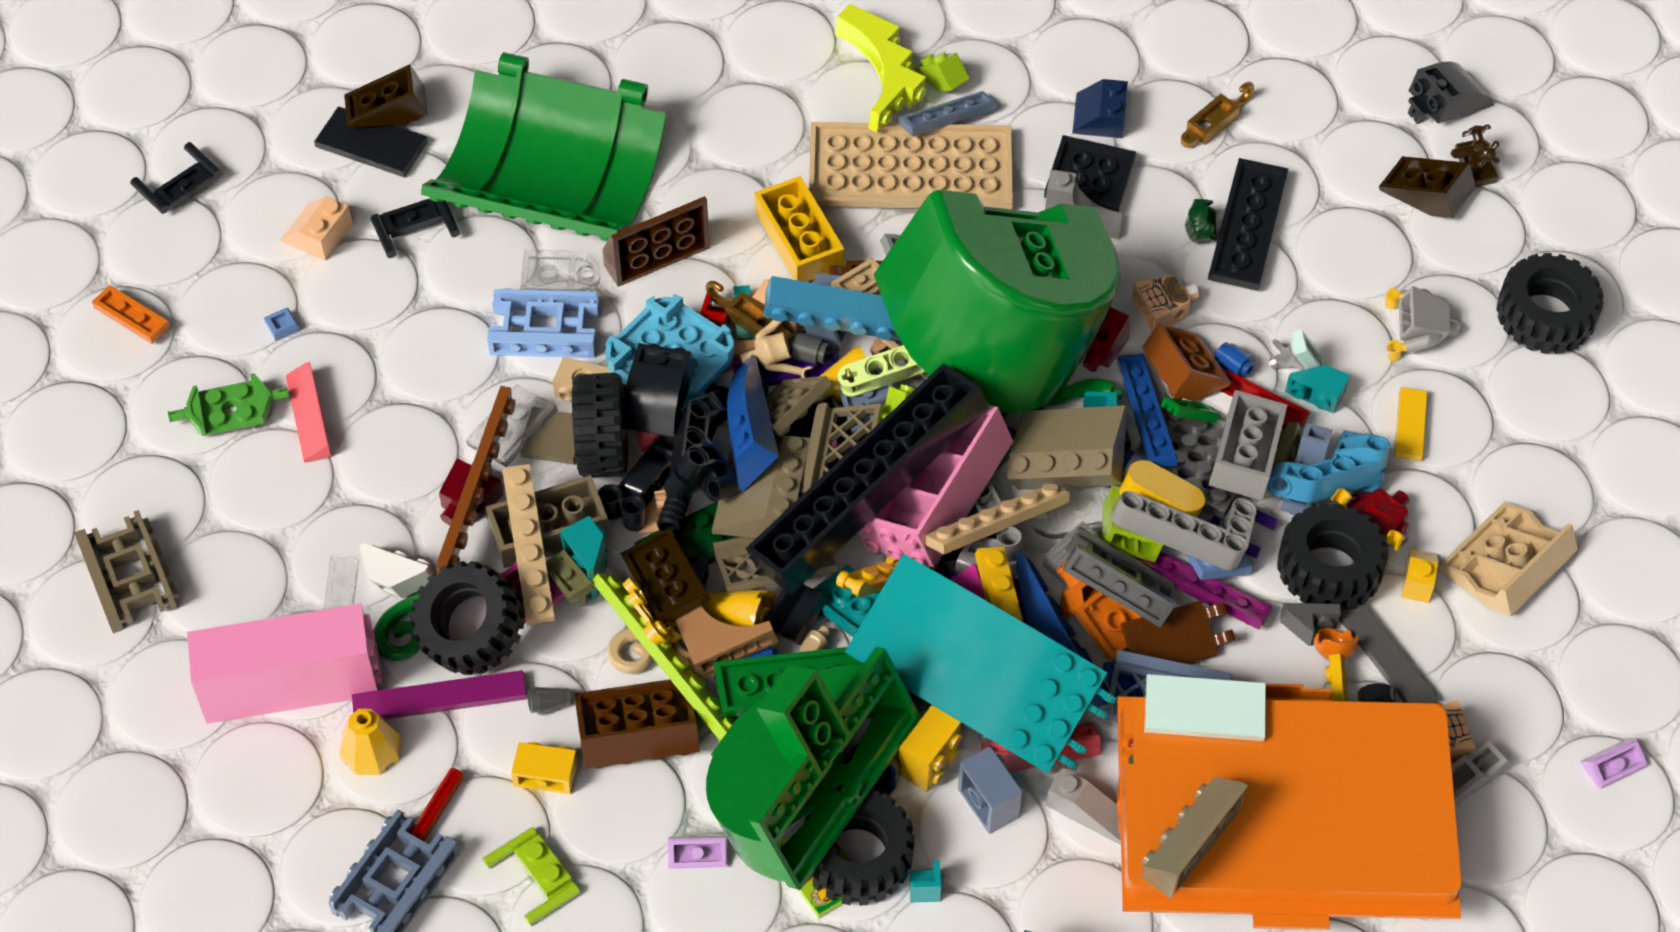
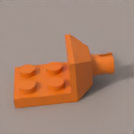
M1059 566L1056 571L1067 585V588L1062 591L1060 608L1063 612L1059 616L1066 618L1076 615L1105 658L1112 660L1116 657L1118 650L1123 651L1127 648L1120 624L1141 618V616L1063 571V566Z

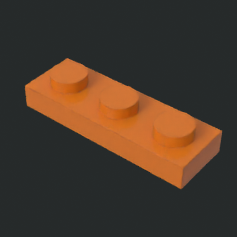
M111 285L92 301L93 307L151 344L170 328L168 320Z

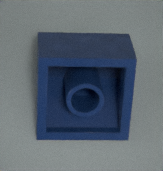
M1102 79L1077 92L1072 134L1122 139L1128 81Z

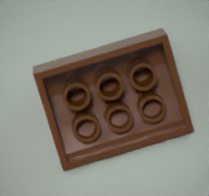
M704 196L611 235L602 249L605 268L617 287L709 249L707 198Z
M670 679L574 693L584 769H598L608 765L631 764L635 761L658 760L668 756H686L691 753L700 752L694 708Z

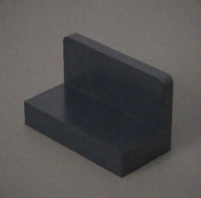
M805 584L799 587L792 595L783 589L764 622L769 621L774 632L781 638L801 646L828 597L824 593Z

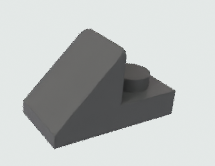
M1283 603L1280 622L1305 644L1311 646L1314 628H1337L1341 615L1340 604Z

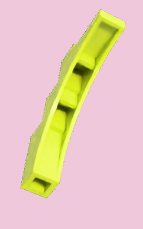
M849 4L837 16L835 35L863 53L871 62L880 78L882 93L870 111L868 128L878 132L884 125L889 124L895 112L900 111L903 106L911 109L918 101L921 102L926 94V77L912 71L913 51L899 45L900 26Z

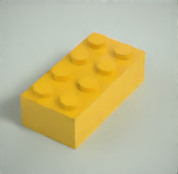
M801 176L754 192L755 213L794 280L808 282L815 279L818 273L829 274V266L837 265L844 267L845 249Z

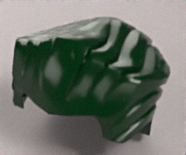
M1194 199L1188 211V217L1184 226L1189 239L1194 243L1199 241L1217 242L1216 210L1209 207V205L1214 204L1213 200Z

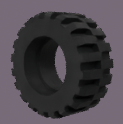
M1543 253L1542 256H1538V254L1528 256L1527 260L1525 258L1521 259L1507 272L1497 302L1498 320L1501 325H1504L1503 329L1508 336L1512 335L1516 343L1526 345V349L1531 351L1537 349L1541 350L1540 353L1549 354L1550 351L1560 354L1565 353L1566 349L1568 351L1577 349L1579 345L1585 344L1589 340L1590 335L1593 334L1603 309L1604 294L1602 288L1599 287L1598 279L1596 276H1591L1592 271L1585 266L1583 268L1579 261L1574 258L1569 260L1565 255L1552 256V253ZM1535 295L1552 296L1561 300L1570 310L1565 312L1548 311L1536 305L1530 297Z
M615 372L579 374L572 382L574 449L579 475L583 477L591 475L592 478L622 476L627 472L628 437L627 429H622L621 427L624 387L621 375Z
M1326 503L1319 504L1315 509L1313 506L1304 509L1303 513H1297L1292 517L1291 522L1287 523L1282 536L1277 569L1281 573L1280 578L1283 584L1288 585L1287 590L1293 596L1298 595L1300 597L1299 600L1303 603L1340 604V607L1345 606L1346 610L1355 608L1356 602L1363 605L1378 591L1386 568L1389 550L1387 549L1386 537L1381 535L1382 530L1376 523L1372 524V519L1365 513L1361 515L1358 513V509L1350 507V509L1343 508L1342 504L1328 506ZM1318 548H1334L1347 554L1355 563L1344 567L1330 566L1316 559L1310 551Z
M464 561L455 562L453 568L446 565L440 568L439 574L432 573L427 578L429 582L426 586H420L417 591L420 594L418 600L414 599L411 606L415 610L414 614L410 615V625L415 627L411 633L413 639L418 642L419 649L428 658L448 671L460 672L463 675H472L474 671L479 674L487 672L488 666L491 665L495 668L502 663L500 659L504 655L509 657L513 652L511 650L512 645L519 643L521 635L518 634V631L524 628L525 622L520 617L525 612L523 604L519 601L520 595L509 581L489 566H483L479 562L474 561L468 564ZM484 596L487 609L485 619L480 628L465 639L451 640L449 621L453 611L468 598Z
M872 789L842 832L852 829L870 832L883 843L885 847L884 852L871 861L856 863L842 859L830 848L810 876V878L813 877L812 886L818 892L824 887L826 889V897L833 901L836 895L842 897V904L851 905V901H858L859 906L868 905L871 899H874L877 903L885 899L886 892L889 895L894 894L899 888V883H904L908 877L914 850L915 835L912 834L913 825L911 820L906 818L907 812L900 805L896 807L895 799L889 795L885 798L880 796L881 791ZM811 811L809 815H806L803 824L814 813V811Z

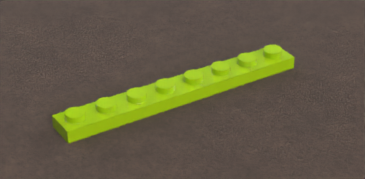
M598 573L591 582L721 741L736 720L730 716L722 718L719 699L709 693L705 688L706 684L703 679L695 675L688 667L689 662L674 650L671 640L666 644L661 643L659 646H656L648 639L643 631L647 626L646 621L628 600L627 595L629 593L623 587V581L614 574Z

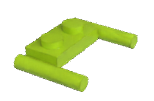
M533 827L482 858L485 866L489 868L514 852L515 856L546 896L547 901L524 915L529 925H532L580 894V890L572 882L571 876Z

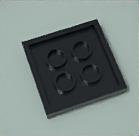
M1063 135L1052 170L1076 173L1078 186L1088 199L1103 208L1119 212L1134 164L1136 151ZM1048 182L1045 188L1044 198H1046Z

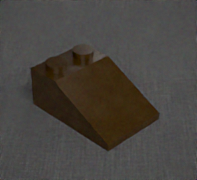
M411 64L344 94L346 121L349 128L406 125L428 115L425 86Z
M1405 156L1400 158L1379 185L1380 191L1430 216L1453 218L1476 188L1470 163Z

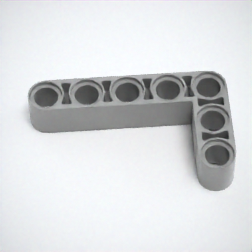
M1124 491L1121 493L1111 513V519L1121 528L1224 570L1231 571L1237 568L1248 548L1257 510L1251 501L1238 498L1233 502L1221 528L1138 493Z

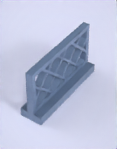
M1118 650L1109 694L1115 696L1117 689L1120 693L1117 696L1128 697V694L1139 687L1146 694L1144 684H1146L1147 674L1230 680L1231 673ZM1119 673L1131 675L1137 684L1124 691L1118 683ZM1107 702L1105 712L1108 716L1105 720L1118 723L1117 714L1111 713L1113 703Z

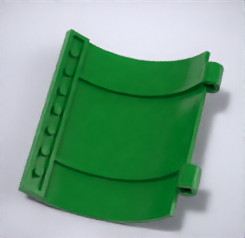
M503 52L498 62L499 75L479 70L475 71L468 110L454 151L436 180L430 179L422 185L421 195L428 196L430 200L435 202L450 201L457 207H476L479 212L501 213L503 217L509 219L523 218L530 224H549L551 228L556 230H575L576 234L582 236H589L590 234L600 236L599 238L603 241H608L611 235L629 228L636 218L648 191L658 159L667 116L666 112L643 107L648 96V84L622 79L617 92L528 72V57Z

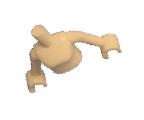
M772 320L756 334L754 341L755 349L740 353L743 363L751 355H754L768 371L796 374L802 378H808L806 371L814 368V366L802 368L778 363L792 358L785 332L769 335L783 321Z

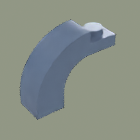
M1306 423L1295 463L1311 465L1324 461L1333 430ZM1284 498L1281 511L1295 516L1297 513H1303L1304 509L1311 507L1312 503Z

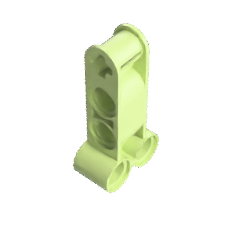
M902 345L843 366L838 372V381L844 395L855 397L919 374L923 377H928L929 375L910 357L906 348ZM900 360L908 361L905 366L896 365ZM874 369L883 370L879 375H872L870 373ZM852 378L854 382L849 383L848 379Z

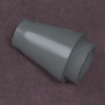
M534 687V690H528L527 692L530 713L541 715L571 705L569 688Z

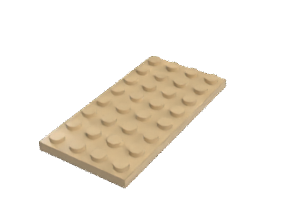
M811 122L809 190L819 207L920 208L930 193L936 190H947L977 194L985 207L1012 209L1011 125L950 124L911 136L899 123H889L884 125L878 132L868 129L869 123Z

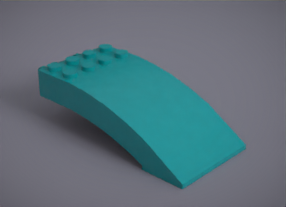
M905 554L901 556L845 650V653L864 664L875 647L885 648L907 690L1047 774L1056 759L1074 770L1078 767L1076 761L1060 753L1065 744L1071 746L1073 750L1085 755L1088 750L1069 738L1086 709L1104 720L1108 716L1105 710L1090 704L1095 693L1108 703L1115 704L1117 700L1116 697L1099 688L1107 674L1106 671Z

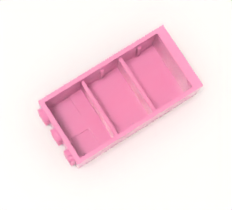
M988 405V410L858 532L863 546L868 551L887 554L896 560H900L901 556L905 554L924 566H937L943 554L926 545L925 535L936 531L939 527L951 525L958 522L959 519L968 516L1013 443L998 407Z
M362 604L187 632L191 683L207 724L352 700V694L378 691V684H383L381 669L378 665L380 657L374 629L372 628L370 615H364Z

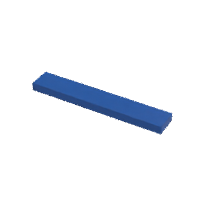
M1144 354L1117 356V365L1147 460L1160 467L1177 466L1178 458Z

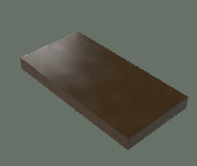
M670 528L620 553L634 580L641 587V592L654 616L663 624L711 600Z

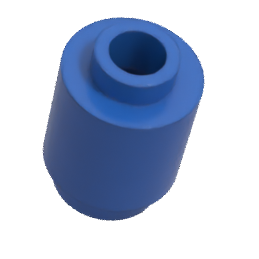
M1223 343L1215 353L1214 358L1220 367L1242 378L1248 377L1255 368L1254 357L1233 343Z

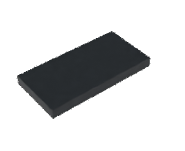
M339 106L314 141L317 148L404 178L428 142L427 136L395 125L349 128L346 121V110Z

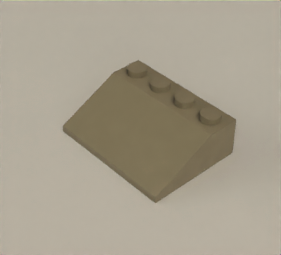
M1127 406L1022 412L1009 453L1007 480L1019 490L1038 489L1048 483L1056 484L1060 488L1122 485Z
M786 435L775 437L779 457L743 492L738 489L739 492L718 502L712 534L757 538L801 497L800 488L810 438ZM730 452L728 464L730 466V469L735 474L732 455Z

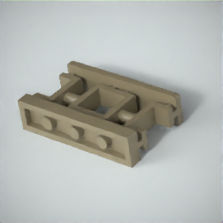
M139 510L134 511L135 517L129 518V516L124 517L127 529L103 538L100 537L97 528L91 529L92 533L87 534L85 529L74 532L113 634L124 630L123 623L127 622L128 625L133 623L130 615L132 610L157 602L160 612L166 611L165 607L171 606L172 610L177 608L174 600L179 597L173 581L168 583L166 577L170 576L169 569L165 560H158L157 555L162 554L156 538L150 539L149 534L154 533L148 517L142 519ZM140 528L148 551L143 553L140 543L128 548L125 546L129 542L138 540L135 529ZM97 544L100 553L114 548L115 553L102 557L106 567L100 569L92 545ZM140 559L144 569L143 572L117 581L113 568ZM157 571L165 595L160 596L157 586L146 591L142 590L143 586L155 582L151 572ZM114 587L117 596L131 591L132 596L119 600L123 611H116L108 588Z

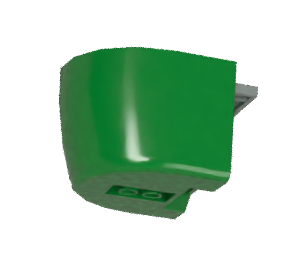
M936 190L930 193L901 235L887 233L883 235L880 242L886 257L874 273L892 326L910 357L929 376L943 363L980 386L988 405L996 406L1001 412L1005 413L1040 410L1062 392L1094 341L1121 281L1116 249L1097 208L1062 203L1040 212L985 207L977 194L947 190Z

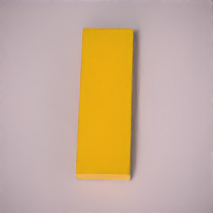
M1400 387L1394 458L1422 460L1427 401L1426 390Z

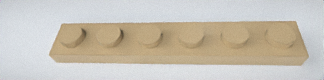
M530 464L502 468L526 624L532 625L555 621Z
M1044 484L1041 488L1022 493L1021 496L1003 501L992 508L983 509L968 518H961L958 522L951 525L939 527L936 531L925 535V543L930 548L942 554H947L1069 503L1070 492L1058 487L1056 484Z

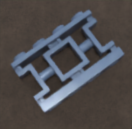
M397 810L393 816H389L384 821L375 840L372 839L367 844L364 855L359 862H355L349 868L347 878L342 885L335 887L329 897L332 914L337 917L341 915V918L347 921L353 911L357 909L374 919L369 926L370 932H404L460 855L457 841L448 836L444 839L443 835L437 833L430 844L410 834L411 829L415 825L414 820L410 817H404V813ZM397 837L400 842L407 845L401 855L390 849V846ZM417 852L430 858L423 869L412 861ZM389 862L409 872L396 891L376 881ZM362 884L373 892L367 902L355 896V893ZM383 899L396 905L388 917L385 912L377 908Z

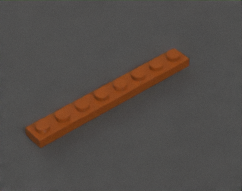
M500 386L437 560V574L440 573V568L446 565L453 568L455 562H460V557L458 556L460 550L466 548L468 527L474 525L477 503L481 504L484 496L483 485L485 481L490 480L492 460L497 459L499 455V440L501 437H505L508 428V415H513L516 400L512 399L510 387Z

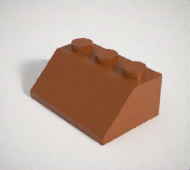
M1158 323L1142 346L1148 356V361L1154 365L1159 373V378L1166 383L1169 393L1176 399L1196 401L1231 384V381L1199 334Z

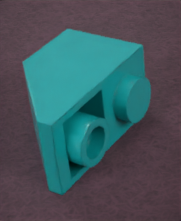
M1328 365L1292 372L1288 376L1285 392L1291 394L1294 398L1311 403L1321 410L1334 413L1347 390L1350 375Z

